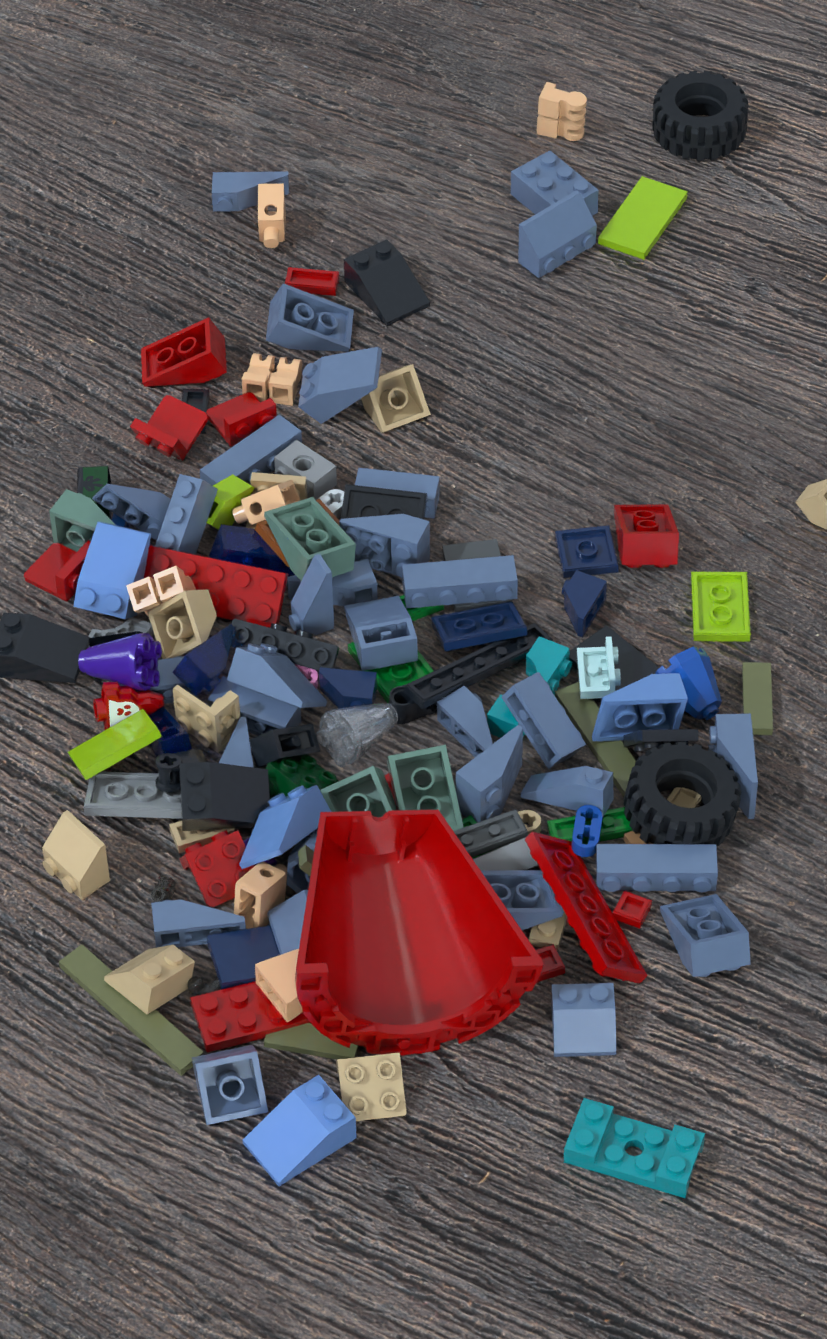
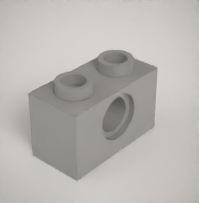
M298 440L274 457L275 474L306 476L307 498L313 497L316 500L337 485L336 465Z

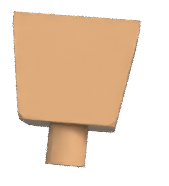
M258 184L259 241L264 242V246L267 248H276L279 242L285 241L286 209L284 184ZM268 206H275L276 211H268Z
M291 479L241 499L242 505L233 508L232 512L238 524L249 520V523L253 525L266 520L264 517L266 511L301 500Z
M260 862L236 882L234 914L245 917L246 929L267 926L269 923L268 911L285 901L287 867L285 865L277 864L274 867L266 862Z
M299 949L255 964L256 984L286 1022L291 1021L303 1012L295 985Z

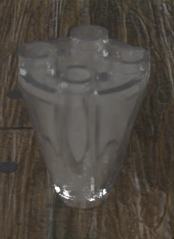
M389 703L332 709L325 712L321 717L320 730L316 732L318 743L325 747L330 756L334 758L335 763L339 767H344L357 762L397 723L398 715L395 708Z

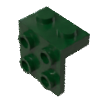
M309 755L268 762L266 767L268 769L270 799L281 793H284L285 797H287L290 791L302 785L305 789L317 785L321 791V789L339 782L333 773L323 769Z

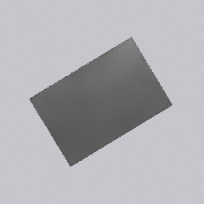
M497 539L442 545L444 561L501 556ZM511 600L453 605L455 612L511 602Z

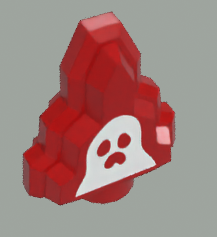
M103 682L101 698L93 699L95 719L97 722H104L105 730L141 709H144L147 715H150L164 706V696L150 690L136 691L128 686H120L118 682Z

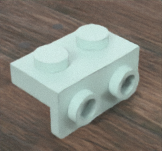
M611 636L606 637L605 647L577 648L580 699L602 698L615 692V686L621 685L620 669L614 668V664L619 662L618 647H612Z

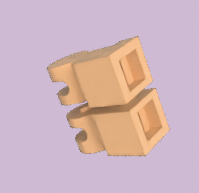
M546 82L539 96L537 134L556 139L558 136H563L570 141L582 139L585 130L586 96L581 92L574 91L569 93L556 89V84Z
M253 353L250 366L242 377V394L251 392L259 401L267 400L269 394V397L275 403L293 406L297 386L302 374V360L293 359V362L288 364V359L281 357L277 365V372H274V356L268 355L266 360L262 361L261 354Z
M177 566L154 574V579L146 577L126 585L134 612L141 613L144 611L147 616V612L181 592L196 590L192 579L189 576H185L184 571Z

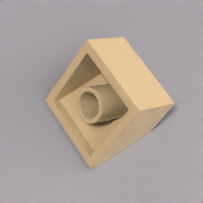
M413 364L380 374L377 388L361 398L364 409L381 433L431 415Z
M185 590L147 612L156 641H159L162 646V659L184 656L204 645L217 617L209 590Z
M66 810L59 818L42 847L44 857L42 863L45 870L51 876L56 875L61 880L64 888L69 893L74 892L81 900H84L110 881L106 846L71 812Z
M175 945L152 948L104 977V981L148 1015L190 988L195 961Z

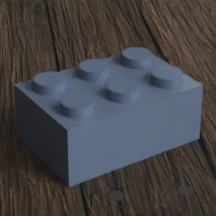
M548 151L511 171V195L534 214L539 213L576 190L581 193L591 215L593 216L598 213L599 190L552 151Z

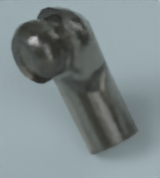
M161 875L157 878L159 879L158 884L155 883V888L151 892V898L155 902L172 900L176 888V883L171 877L167 878L165 875Z
M194 976L187 983V987L190 989L189 994L193 997L222 990L218 977L212 982H203L201 977Z

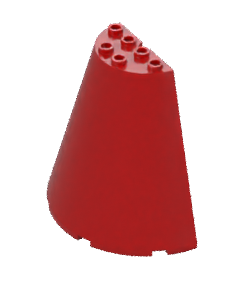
M392 810L386 812L382 817L372 816L371 811L320 812L297 958L295 985L297 997L304 1015L321 1034L350 1048L351 1043L364 1046L367 1053L421 1054L437 1051L440 1049V1043L456 1038L458 1044L468 1041L496 1026L521 1005L519 998L525 992L533 990L543 969V961L439 810Z

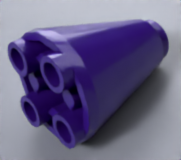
M149 633L135 634L91 646L80 652L78 659L79 669L82 673L109 682H118L119 685L128 686L136 690H149L151 687H157L160 682V674L157 669L158 658L162 654V646L159 641H154Z

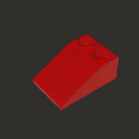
M208 317L141 348L142 384L145 387L205 383L220 377L222 374L227 373L225 337Z
M668 504L614 505L618 551L622 565L630 568H640L642 565L666 568L670 565L678 564L679 532Z

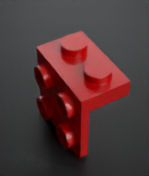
M247 392L208 409L206 414L209 417V421L229 446L233 447L275 418L277 410L276 403L271 398L260 402L253 393Z
M166 395L148 423L135 418L130 428L136 434L135 439L147 447L151 445L167 457L173 456L183 461L208 422L209 417L204 411L170 395Z
M88 540L77 552L60 543H53L24 573L25 581L67 602L76 593L78 578L91 541Z
M227 830L222 831L211 837L213 842L204 846L201 845V842L184 849L186 854L179 859L184 870L190 868L208 907L213 908L235 898L236 882L255 866L252 865L242 869L239 865L246 846L238 830L231 834Z

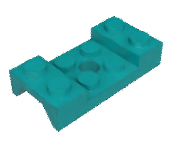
M583 1098L564 1147V1163L686 1198L692 1171L699 1153L704 1148L705 1133L675 1124L671 1131L614 1114V1106ZM629 1147H638L642 1150V1153L632 1156L625 1150Z

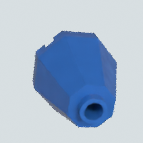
M693 646L674 655L668 660L671 666L665 669L662 665L655 674L680 673L688 697L685 711L696 719L701 720L704 718L709 720L719 712L718 708L722 700L710 657L703 648L698 649Z

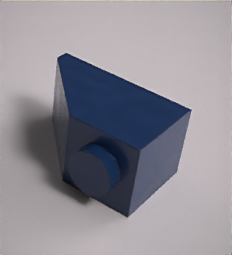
M576 570L572 578L565 581L562 587V595H564V609L577 635L583 638L606 601L607 581Z
M320 667V691L343 714L373 717L377 695V672Z

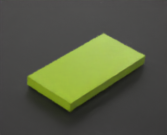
M642 176L599 235L598 244L644 260L686 201L688 191Z

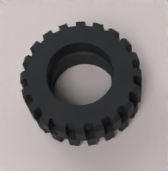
M690 71L689 74H678L675 79H668L657 90V94L654 97L652 123L654 137L665 150L669 149L672 155L676 157L680 155L685 160L697 159V161H704V159H710L712 161L717 160L719 156L725 157L731 153V150L735 151L745 139L749 107L747 96L739 85L736 86L735 81L730 78L725 79L724 75L719 73L714 75L710 71H704V73ZM692 115H705L708 117H696Z
M676 742V745L665 743L661 744L659 749L656 747L649 749L645 755L640 756L635 762L627 784L623 805L625 806V817L630 821L629 826L635 834L640 833V839L646 844L651 842L653 844H716V847L719 846L732 830L741 800V786L737 782L738 777L734 770H729L730 765L723 758L721 760L717 758L718 754L710 749L706 751L698 744L689 746L686 745V742ZM676 787L687 788L701 795L704 806L697 808L680 807L666 800L660 792Z

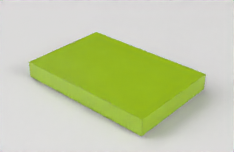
M691 572L693 641L750 642L747 572Z
M141 709L68 751V754L84 779L88 780L161 738L162 735L144 709Z

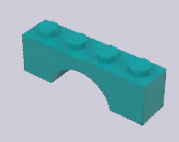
M539 636L526 655V674L530 677L539 672L555 695V691L559 687V681L563 676L566 677L571 670L572 661L569 660L570 648ZM502 694L499 695L487 713L490 734L499 738L518 725L515 717L503 701Z

